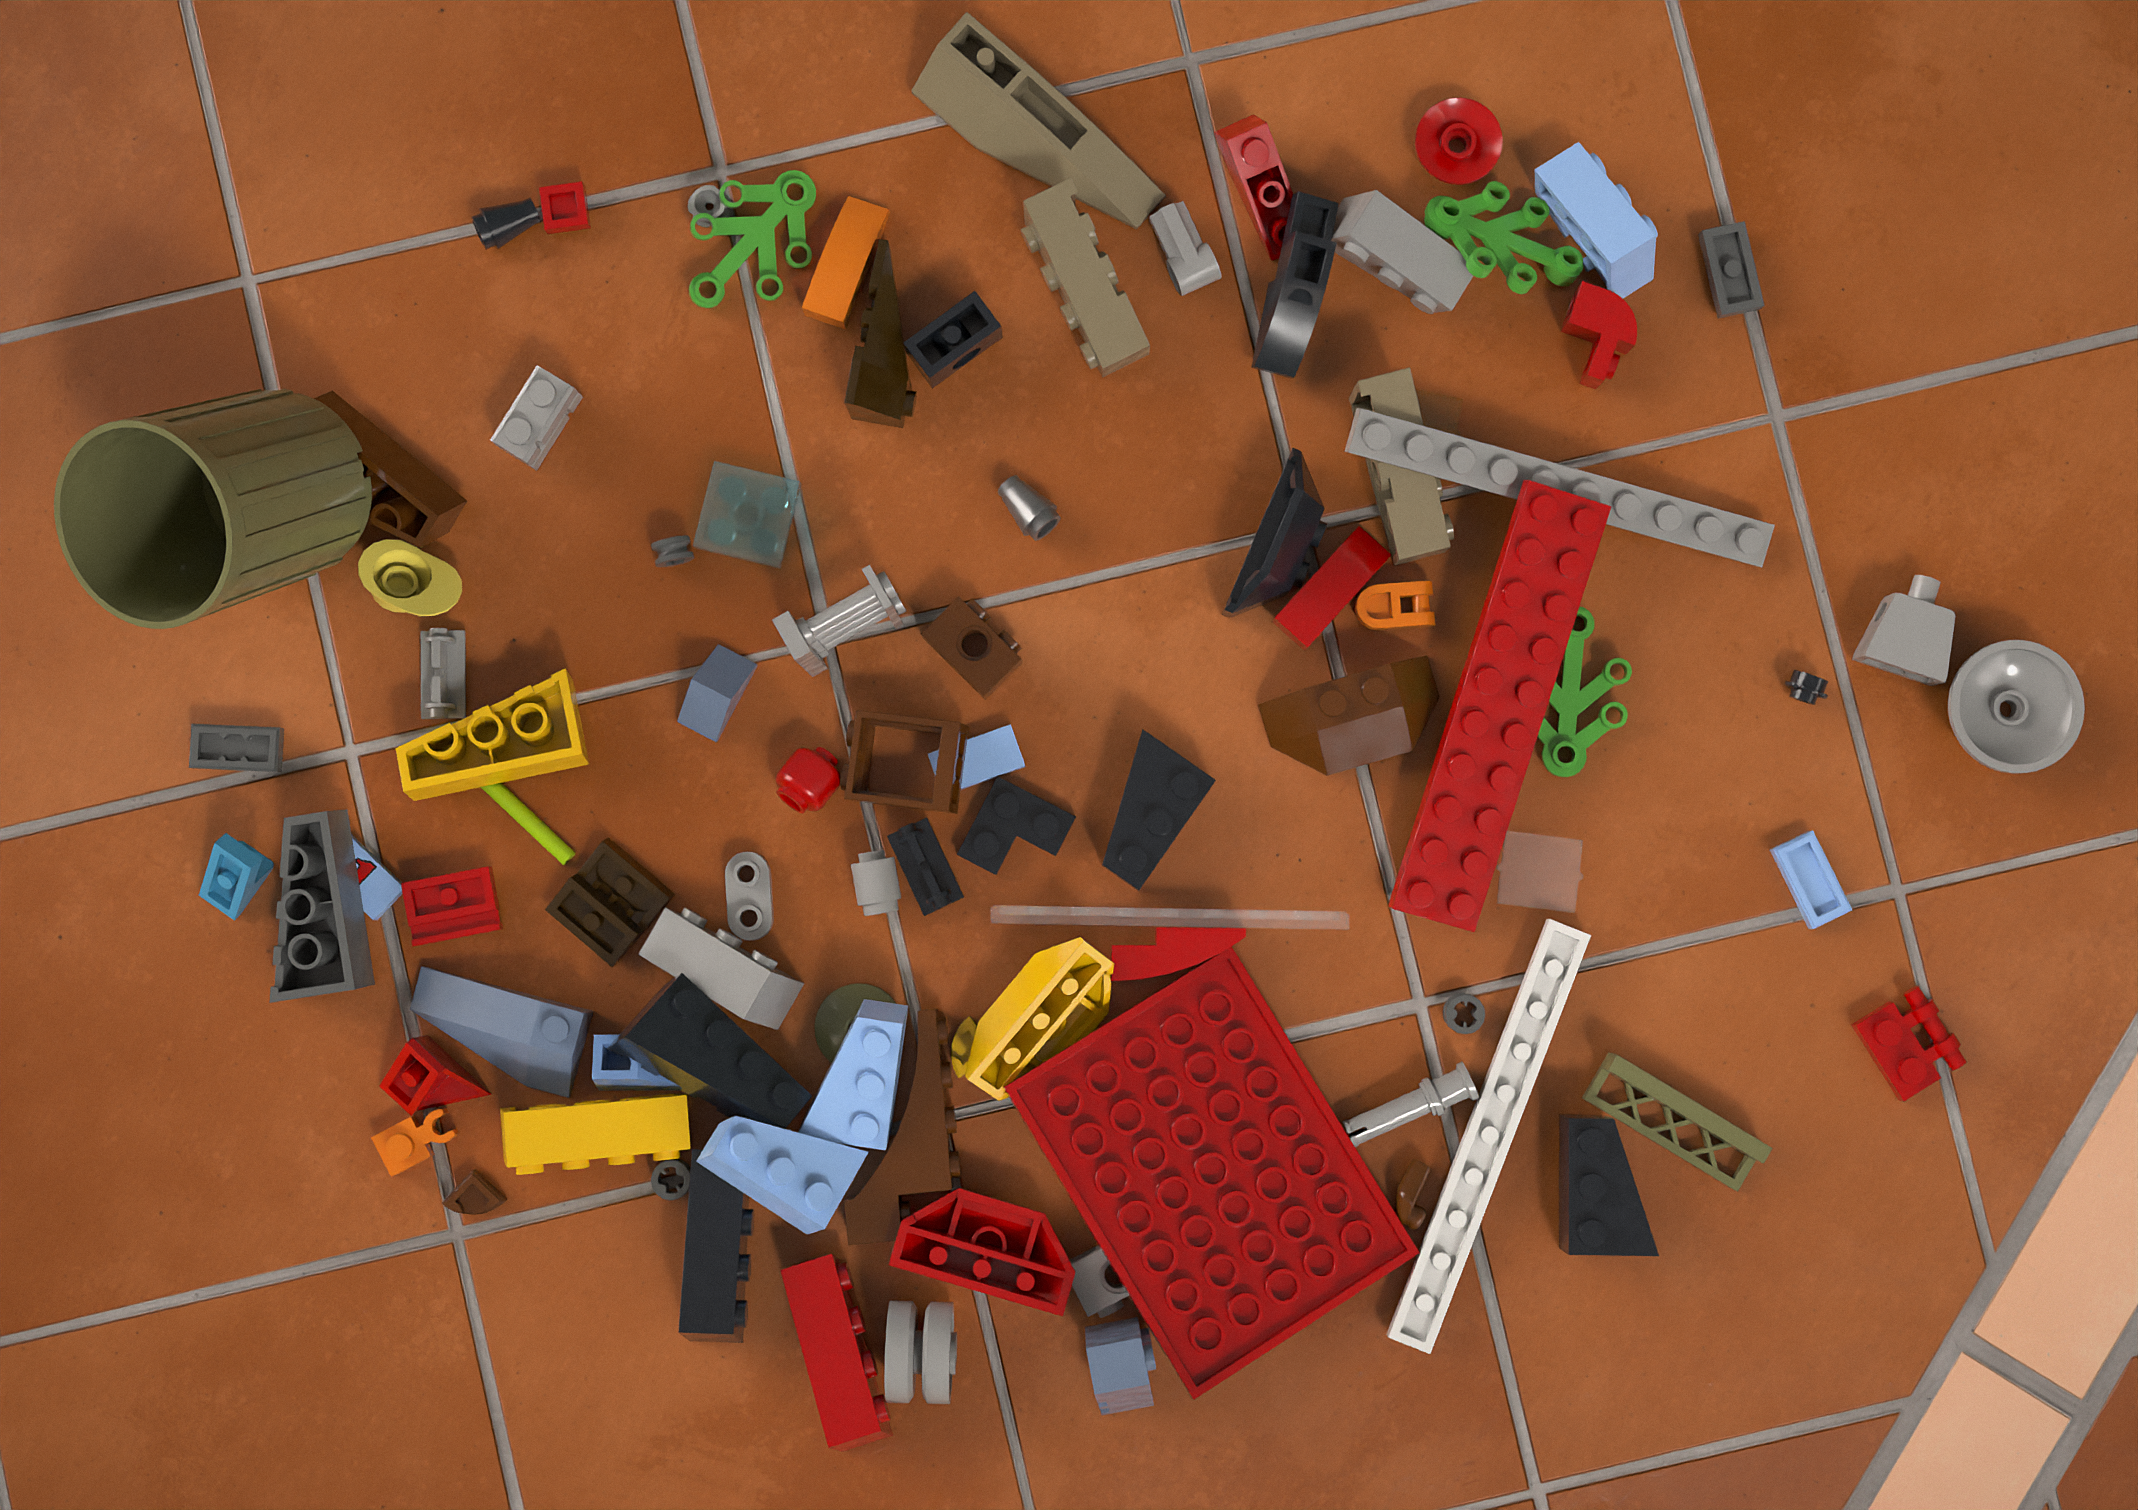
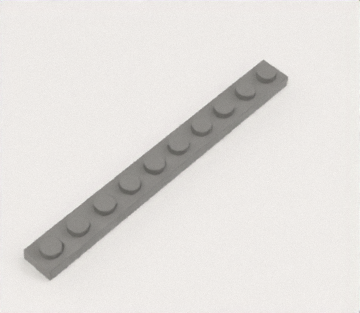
M1362 408L1356 409L1344 451L1516 500L1518 499L1523 480H1531L1612 506L1606 525L1757 567L1763 566L1775 527L1774 524Z

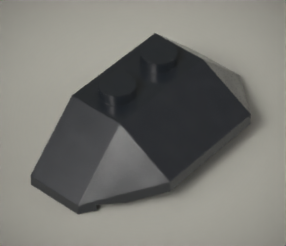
M1292 448L1223 610L1222 615L1232 618L1284 597L1289 593L1292 585L1301 588L1310 563L1303 561L1309 545L1318 547L1328 523L1320 520L1325 508L1303 454L1298 449Z

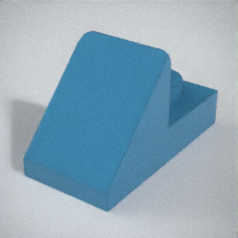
M225 833L214 843L199 896L235 921L268 877L274 863L244 841H237Z

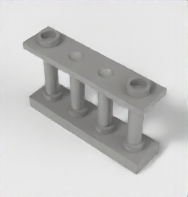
M870 565L864 567L862 571L870 583L868 586L807 620L804 617L796 620L789 611L772 619L794 660L812 677L828 669L822 658L829 655V649L889 616L896 629L904 626L899 615L906 612V609L884 571L875 575Z

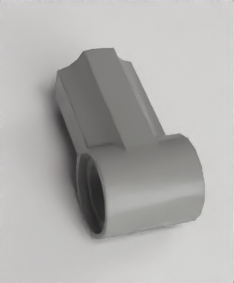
M1184 201L1171 203L1149 216L1152 228L1166 255V266L1169 275L1180 296L1222 278L1218 262L1207 242H1202Z

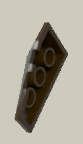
M879 239L868 291V299L872 300L871 308L866 307L863 310L861 318L860 341L865 344L864 347L855 345L844 403L852 420L903 428L905 416L913 417L917 391L910 390L911 383L904 347L891 249L888 240Z

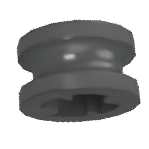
M686 535L675 536L652 543V551L658 553V559L655 560L656 567L675 566L693 560L695 558L694 553L687 549L688 544L691 543L690 537Z
M1458 993L1449 997L1445 1002L1443 1018L1447 1026L1457 1033L1470 1034L1477 1031L1484 1023L1485 1009L1481 1001L1471 994ZM1460 1002L1464 1006H1467L1468 1002L1474 1006L1470 1012L1474 1019L1468 1025L1464 1021L1457 1025L1453 1020L1457 1016L1454 1007Z
M682 1159L665 1160L657 1165L651 1177V1184L655 1193L666 1200H676L687 1194L690 1185V1165ZM667 1167H675L676 1174L684 1176V1184L676 1186L678 1191H670L669 1184L661 1181L662 1173L665 1175L669 1172Z

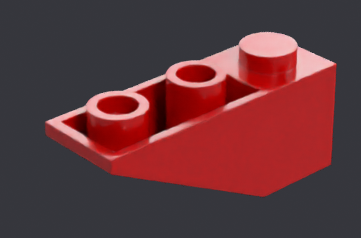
M1253 114L1215 131L1214 134L1229 174L1269 259L1274 261L1280 257L1293 192L1267 122Z

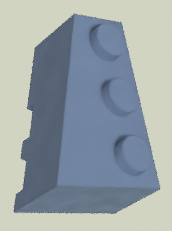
M1138 1317L1085 1327L1086 1352L1094 1395L1101 1415L1154 1406L1148 1371L1156 1370L1149 1328L1140 1329Z

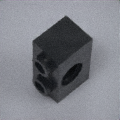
M974 291L906 340L904 347L906 354L933 389L1003 338L1002 326L977 292Z

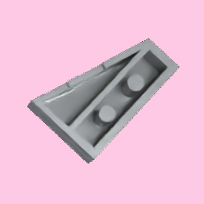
M1378 190L1346 197L1339 205L1331 240L1337 242L1336 254L1378 278L1385 285L1411 298V303L1425 313L1433 314L1453 310L1473 277L1468 271L1466 260L1460 251Z
M684 907L681 913L665 908L638 955L674 977L683 973L708 998L742 1019L778 1030L804 983L776 968L778 962L755 949L753 953H750L741 948L740 945L743 941L721 928L715 933L704 927L708 920L686 907Z

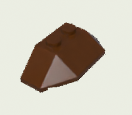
M1426 655L1386 664L1304 688L1258 705L1271 748L1329 776L1413 751L1440 696Z

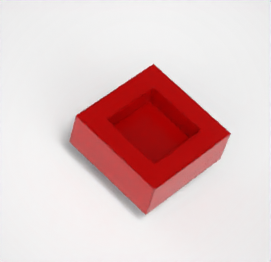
M582 181L539 187L544 230L547 234L591 228L586 187Z

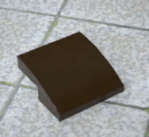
M608 837L599 844L578 873L568 879L545 910L613 967L652 924L675 894Z

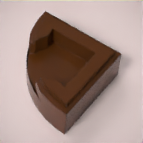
M474 1169L442 1204L456 1213L476 1215L492 1211L508 1199L481 1173Z

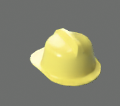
M386 539L375 542L363 551L358 562V575L363 586L371 592L374 600L380 606L392 612H407L417 616H435L451 609L458 603L462 594V579L455 568L445 561L402 540Z

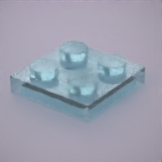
M714 461L693 547L780 569L801 488L800 481Z

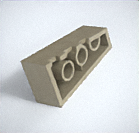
M1410 367L1359 380L1356 383L1349 397L1353 416H1355L1357 408H1362L1423 426L1419 400ZM1365 457L1394 566L1445 553L1451 547L1449 540L1454 539V530L1448 513L1443 514L1440 497L1443 496L1440 478Z

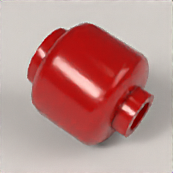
M805 747L798 748L775 776L776 784L779 787L776 791L778 797L798 813L803 814L806 810L812 812L819 811L840 787L841 775L836 769L838 760L822 747H817L815 751Z

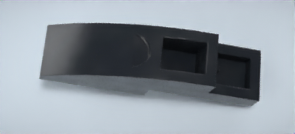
M1300 191L1292 195L1276 277L1274 281L1268 284L1251 368L1291 379L1295 377L1312 335L1326 290L1337 242L1331 240L1339 203Z

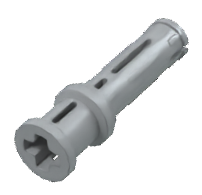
M1464 1063L1456 1064L1455 1070L1431 1080L1428 1077L1422 1079V1082L1418 1083L1419 1089L1349 1120H1344L1343 1124L1348 1134L1365 1127L1349 1135L1353 1145L1357 1147L1363 1142L1430 1112L1433 1116L1443 1115L1445 1108L1467 1098H1470L1472 1101L1478 1099V1092Z

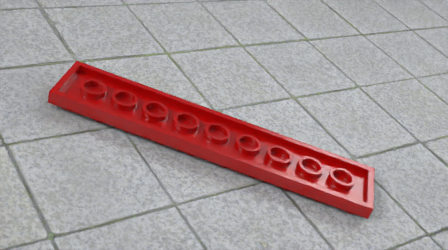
M1523 480L1388 903L1390 908L1475 933L1612 506L1531 480Z

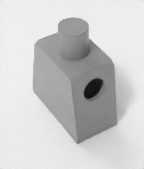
M1914 575L1908 595L1895 592L1885 596L1859 642L1852 660L1929 686L1945 683L1948 675L1956 616L1954 611L1934 604L1941 582L1928 576Z

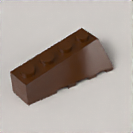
M333 390L314 398L338 414L352 430L363 450L358 452L357 455L363 464L364 477H371L372 500L369 513L371 523L418 548H422L448 534L467 500Z

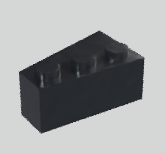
M1143 729L1102 863L1104 868L1137 891L1141 889L1216 781Z
M1559 1114V1249L1568 1255L1659 1256L1615 1120L1605 1115Z

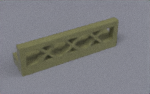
M1608 1052L1582 1096V1099L1737 1192L1755 1161L1764 1164L1773 1149L1617 1054ZM1609 1074L1624 1083L1627 1101L1610 1105L1596 1096ZM1632 1088L1646 1096L1635 1098ZM1654 1100L1662 1105L1666 1124L1648 1128L1641 1123L1637 1104ZM1630 1106L1632 1117L1619 1109ZM1671 1111L1684 1119L1673 1122ZM1688 1124H1694L1699 1127L1704 1147L1688 1151L1683 1149L1679 1145L1675 1128ZM1668 1130L1670 1140L1657 1132ZM1709 1134L1722 1142L1711 1144ZM1732 1147L1744 1154L1732 1178L1718 1170L1714 1151ZM1706 1153L1709 1164L1696 1155Z

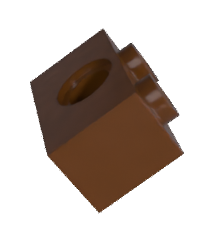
M958 596L921 635L986 700L1022 664V659L1017 655L1022 648L1006 631L1002 630L997 635L986 624L991 617L977 602L971 599L966 604ZM973 634L982 635L988 641L986 651L978 657L968 656L963 651L965 639Z

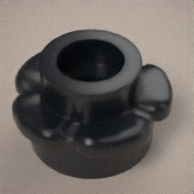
M1794 670L1790 682L1785 681L1786 687L1791 688L1789 697L1815 705L1817 698L1826 699L1828 697L1827 694H1824L1828 681L1820 677Z

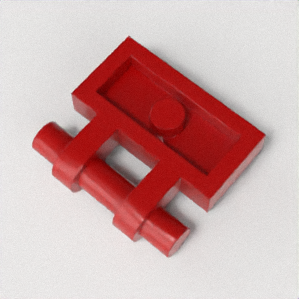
M1919 986L1912 987L1903 993L1911 1007L1906 1012L1901 1014L1894 1002H1886L1851 1024L1897 1099L1903 1102L1941 1079V1076L1932 1064L1937 1059L1943 1057L1951 1071L1959 1069L1967 1063L1958 1049L1961 1043L1954 1033H1948L1937 1016L1940 1010L1932 998L1927 999ZM1918 1023L1923 1025L1933 1041L1924 1048H1922L1910 1029Z

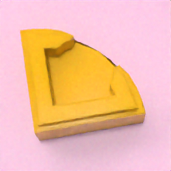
M971 1016L965 1019L959 1026L952 1041L951 1059L953 1069L958 1078L962 1077L966 1072L977 1028Z

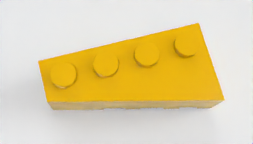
M566 668L552 674L551 678L539 684L529 685L514 692L513 696L492 706L486 705L472 712V715L456 723H448L395 748L403 792L413 801L589 764L574 682Z

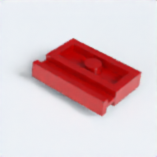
M492 866L401 883L408 926L411 928L413 939L411 940L412 947L503 930Z

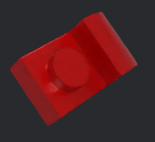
M1584 281L1580 283L1573 293L1560 331L1593 343L1579 384L1597 389L1604 382L1605 378L1611 380L1620 360V355L1614 353V351L1627 354L1637 341L1636 318L1627 302L1610 290Z

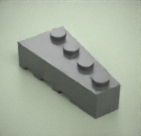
M348 809L323 811L284 818L279 875L283 878L281 901H277L276 919H280L278 945L274 946L272 963L276 965L275 984L270 989L269 1003L355 990L375 985Z

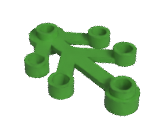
M797 170L786 171L776 179L774 184L742 185L735 180L727 181L719 190V199L728 208H737L743 202L773 203L762 216L714 218L710 214L700 213L691 220L690 232L694 238L700 241L709 240L713 236L744 235L711 273H700L692 279L689 285V296L695 305L701 308H712L718 305L725 294L724 284L757 247L759 279L756 283V292L765 301H773L780 297L783 292V283L777 276L774 228L785 216H787L790 244L784 254L787 264L792 268L800 269L810 263L812 251L806 244L804 212L814 204L816 188L814 182L807 174ZM796 184L802 189L800 200L794 201L787 196L786 191L789 185ZM734 186L739 189L741 197L738 202L732 203L725 198L724 191L727 187ZM706 219L711 223L712 229L708 235H700L696 231L695 223L697 220ZM801 247L804 249L806 259L803 263H795L791 259L790 252L792 248ZM766 279H771L777 284V292L773 296L765 295L761 289L762 282ZM708 281L715 286L716 292L712 298H704L700 294L699 287L701 283Z
M1497 181L1489 182L1481 194L1461 201L1448 196H1436L1427 204L1424 218L1425 226L1442 239L1451 238L1466 260L1468 271L1475 277H1487L1496 264H1498L1506 276L1508 287L1518 294L1527 293L1537 281L1536 271L1528 264L1518 263L1511 252L1544 264L1543 268L1546 277L1558 286L1565 287L1571 285L1583 270V256L1576 248L1564 246L1554 250L1512 233L1528 226L1537 228L1542 225L1548 217L1550 210L1547 203L1540 198L1531 197L1520 210L1487 222L1472 216L1485 210L1498 212L1510 198L1508 188ZM1471 236L1481 239L1485 247H1477Z
M1580 606L1577 616L1584 620V629L1582 631L1572 629L1564 653L1561 687L1555 681L1549 700L1550 705L1558 713L1557 732L1543 718L1537 737L1544 745L1541 753L1543 765L1551 774L1558 777H1570L1577 774L1585 765L1587 758L1586 748L1610 729L1623 726L1628 718V712L1624 705L1619 702H1610L1601 707L1596 720L1576 734L1577 715L1613 686L1627 682L1632 674V668L1628 661L1622 658H1614L1604 665L1602 673L1580 690L1584 639L1592 634L1595 626L1592 614L1586 608ZM1613 664H1619L1623 667L1624 676L1621 680H1616L1610 675V667ZM1608 708H1616L1619 711L1620 719L1616 724H1612L1606 719ZM1561 747H1567L1571 750L1572 759L1569 763H1563L1558 759L1557 753Z

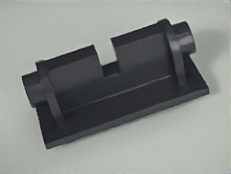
M927 817L916 823H910L887 836L924 916L964 898Z

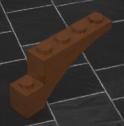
M938 1008L917 1011L918 1049L915 1076L908 1105L898 1132L881 1164L857 1195H849L844 1200L848 1245L896 1241L901 1221L911 1215L910 1201H902L901 1195L952 1190L954 1186L953 1178H961L959 1151H951L949 1134L957 1133L955 1106H946L945 1089L953 1088L951 1062H942L941 1044H949L947 1018H938Z

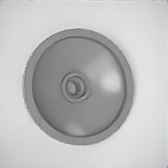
M2007 640L1980 649L1963 663L1950 687L1948 715L1956 739L1973 759L1999 772L2012 774L2028 773L2054 764L2071 749L2078 738L2084 720V696L2075 672L2059 654L2031 641ZM2003 701L2007 702L2011 707V713L2008 717L2003 716L2000 712V704Z

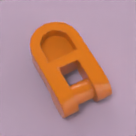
M1432 581L1369 586L1359 594L1355 602L1356 617L1363 626L1373 630L1436 626L1435 612H1430L1429 596L1433 595ZM1409 597L1412 599L1413 613H1401L1400 598Z

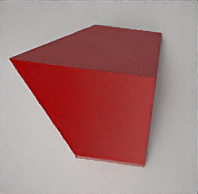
M428 1035L412 1037L406 1042L379 1085L410 1116L420 1110L492 1095Z

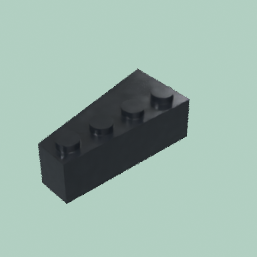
M683 973L664 984L607 1048L620 1056L626 1055L642 1064L641 1068L655 1076L661 1075L679 1085L681 1091L693 1098L700 1097L716 1106L718 1112L729 1118L739 1116L786 1129L812 1097L807 1090Z
M692 1149L678 1333L689 1341L743 1343L744 1328H746L748 1321V1300H745L746 1282L750 1281L751 1254H747L748 1236H753L754 1209H749L748 1195L696 1162L703 1150Z

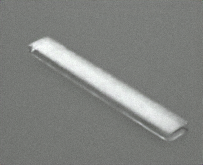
M993 905V908L991 907V923L1349 930V914L1341 911Z

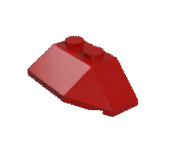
M960 1187L901 1221L888 1264L1062 1317L1076 1273L1044 1212Z

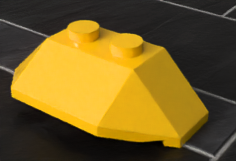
M1081 937L1035 953L978 1021L965 1077L998 1101L1008 1098L1003 1088L1004 1086L1093 1032L1108 1014L1111 974H1113L1114 963Z

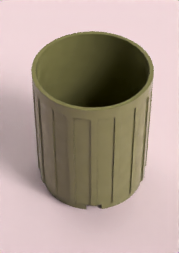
M257 389L121 419L92 429L76 442L61 466L54 495V518L60 546L71 571L85 591L99 605L128 623L151 629H167L196 621L202 617L316 575L319 571L340 563L343 560L342 557L359 540L367 524L372 500L371 477H364L363 464L357 455L358 452L363 450L354 433L338 414L328 406L309 396L293 393L289 389L264 391Z

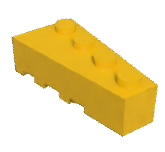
M683 1093L628 1097L611 1102V1100L582 1101L572 1106H566V1104H544L521 1111H516V1107L500 1108L504 1163L507 1168L516 1167L517 1175L544 1172L543 1164L562 1162V1170L590 1167L589 1159L607 1158L608 1165L635 1163V1155L653 1153L654 1161L680 1158V1150L691 1149L687 1095Z

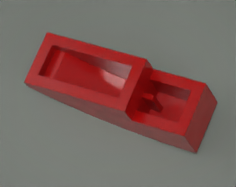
M1358 526L1277 614L1272 622L1305 651L1389 559L1391 554Z
M1155 927V945H1111V961L1114 963L1111 981L1145 979L1170 974L1197 965L1224 952L1246 937V928Z

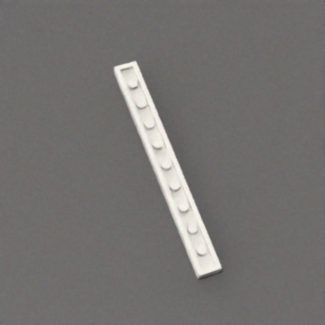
M1546 919L1481 1087L1479 1098L1476 1100L1419 1248L1420 1253L1416 1256L1386 1335L1391 1339L1431 1354L1591 935L1551 919Z

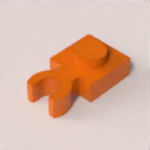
M447 1108L430 1112L421 1126L414 1115L371 1137L391 1177L434 1156L435 1154L429 1143H445L451 1141L459 1134L457 1128L445 1134L440 1133L436 1128L438 1118L449 1113Z

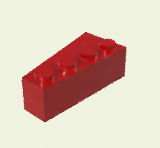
M829 1254L780 1270L828 1448L844 1452L893 1436L889 1423L891 1416L884 1394H880L876 1381V1376H878L876 1361L872 1350H867L862 1335L863 1332H866L864 1318L859 1305L853 1306L849 1289L854 1288V1283L847 1262L840 1264L839 1258Z

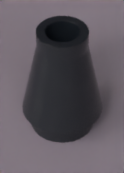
M531 198L519 202L479 208L480 213L471 217L485 250L494 246L498 250L533 225L541 222Z

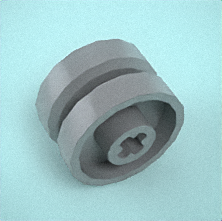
M890 1301L885 1342L884 1387L886 1403H909L915 1394L916 1374H922V1395L926 1403L950 1404L952 1377L956 1374L957 1332H954V1302H930L925 1310L924 1329L918 1330V1310L914 1302Z

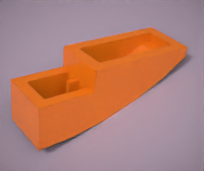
M851 196L847 197L827 240L803 302L802 310L806 317L847 330L859 292L862 293L890 209Z

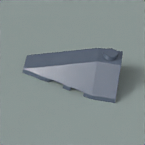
M421 966L410 1006L411 1011L523 1085L568 1098L571 1097L594 1011Z

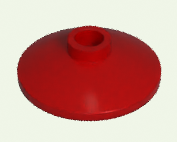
M1461 97L1449 98L1433 105L1421 118L1415 134V150L1423 168L1439 181L1453 185L1470 184L1485 177L1496 165L1503 146L1502 130L1495 115L1483 104ZM1454 139L1461 141L1464 145V150L1461 152L1452 151L1449 147V142Z

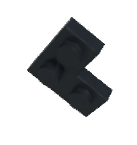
M997 776L957 855L995 875L998 874L1016 837L1056 856L1076 816Z

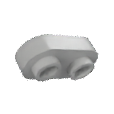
M741 852L730 859L725 869L728 924L731 931L737 937L744 940H757L769 933L774 922L771 869L766 859L761 855L753 852ZM749 865L754 869L755 876L752 881L746 883L740 879L739 872L742 867ZM749 909L755 911L758 917L756 924L752 927L746 926L742 921L743 913Z

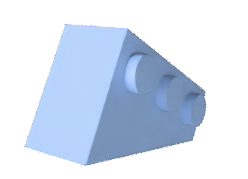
M1578 142L1534 170L1535 193L1537 197L1547 203L1550 210L1549 215L1564 238L1571 235L1584 251L1586 257L1583 258V267L1587 272L1595 268L1607 286L1606 289L1618 294L1622 298H1625L1654 279L1656 238L1658 237L1656 227L1648 216H1640L1632 207V201L1626 189L1619 183L1614 185L1608 178L1604 164L1595 153L1588 154Z
M733 1116L718 1124L696 1162L808 1235L826 1228L869 1152L743 1117Z

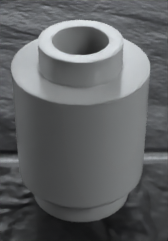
M884 850L858 854L859 863L851 864L857 905H862L864 916L899 910L897 899H901L895 857L886 858Z

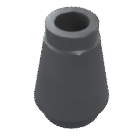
M1017 475L1007 479L998 489L997 493L1002 497L1003 502L1024 536L1030 535L1035 541L1040 540L1049 534L1059 523L1061 517L1056 512L1057 506L1026 482L1022 481Z

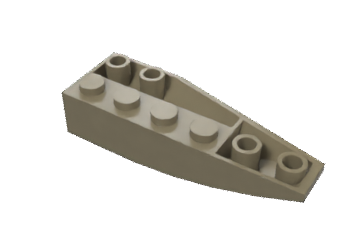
M968 12L962 16L938 43L911 90V93L977 150L1051 187L1071 177L1078 190L1075 193V199L1136 230L1166 196L1080 110Z

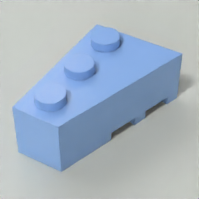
M868 999L863 1000L803 1118L798 1133L840 1144L886 1150L893 1124L908 1005Z

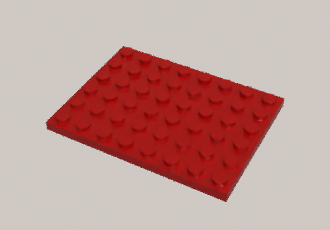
M1232 946L1003 1087L1193 1400L1420 1253Z

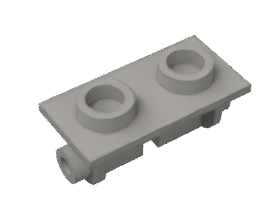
M430 628L429 631H421V719L466 718V631H448L447 628Z

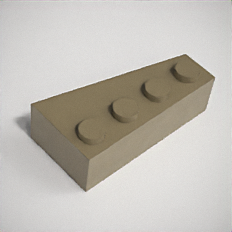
M1070 177L1023 201L1026 227L1020 230L1030 252L1039 251L1045 263V266L1041 267L1040 271L1049 290L1053 292L1058 289L1065 303L1060 306V311L1067 326L1071 331L1078 328L1085 342L1079 348L1090 369L1097 367L1103 378L1149 355L1150 343L1124 290L1118 292L1115 286L1119 281L1108 254L1106 255L1104 251L1099 253L1096 248L1099 241L1089 214L1084 212L1079 214L1075 207V193L1078 190Z

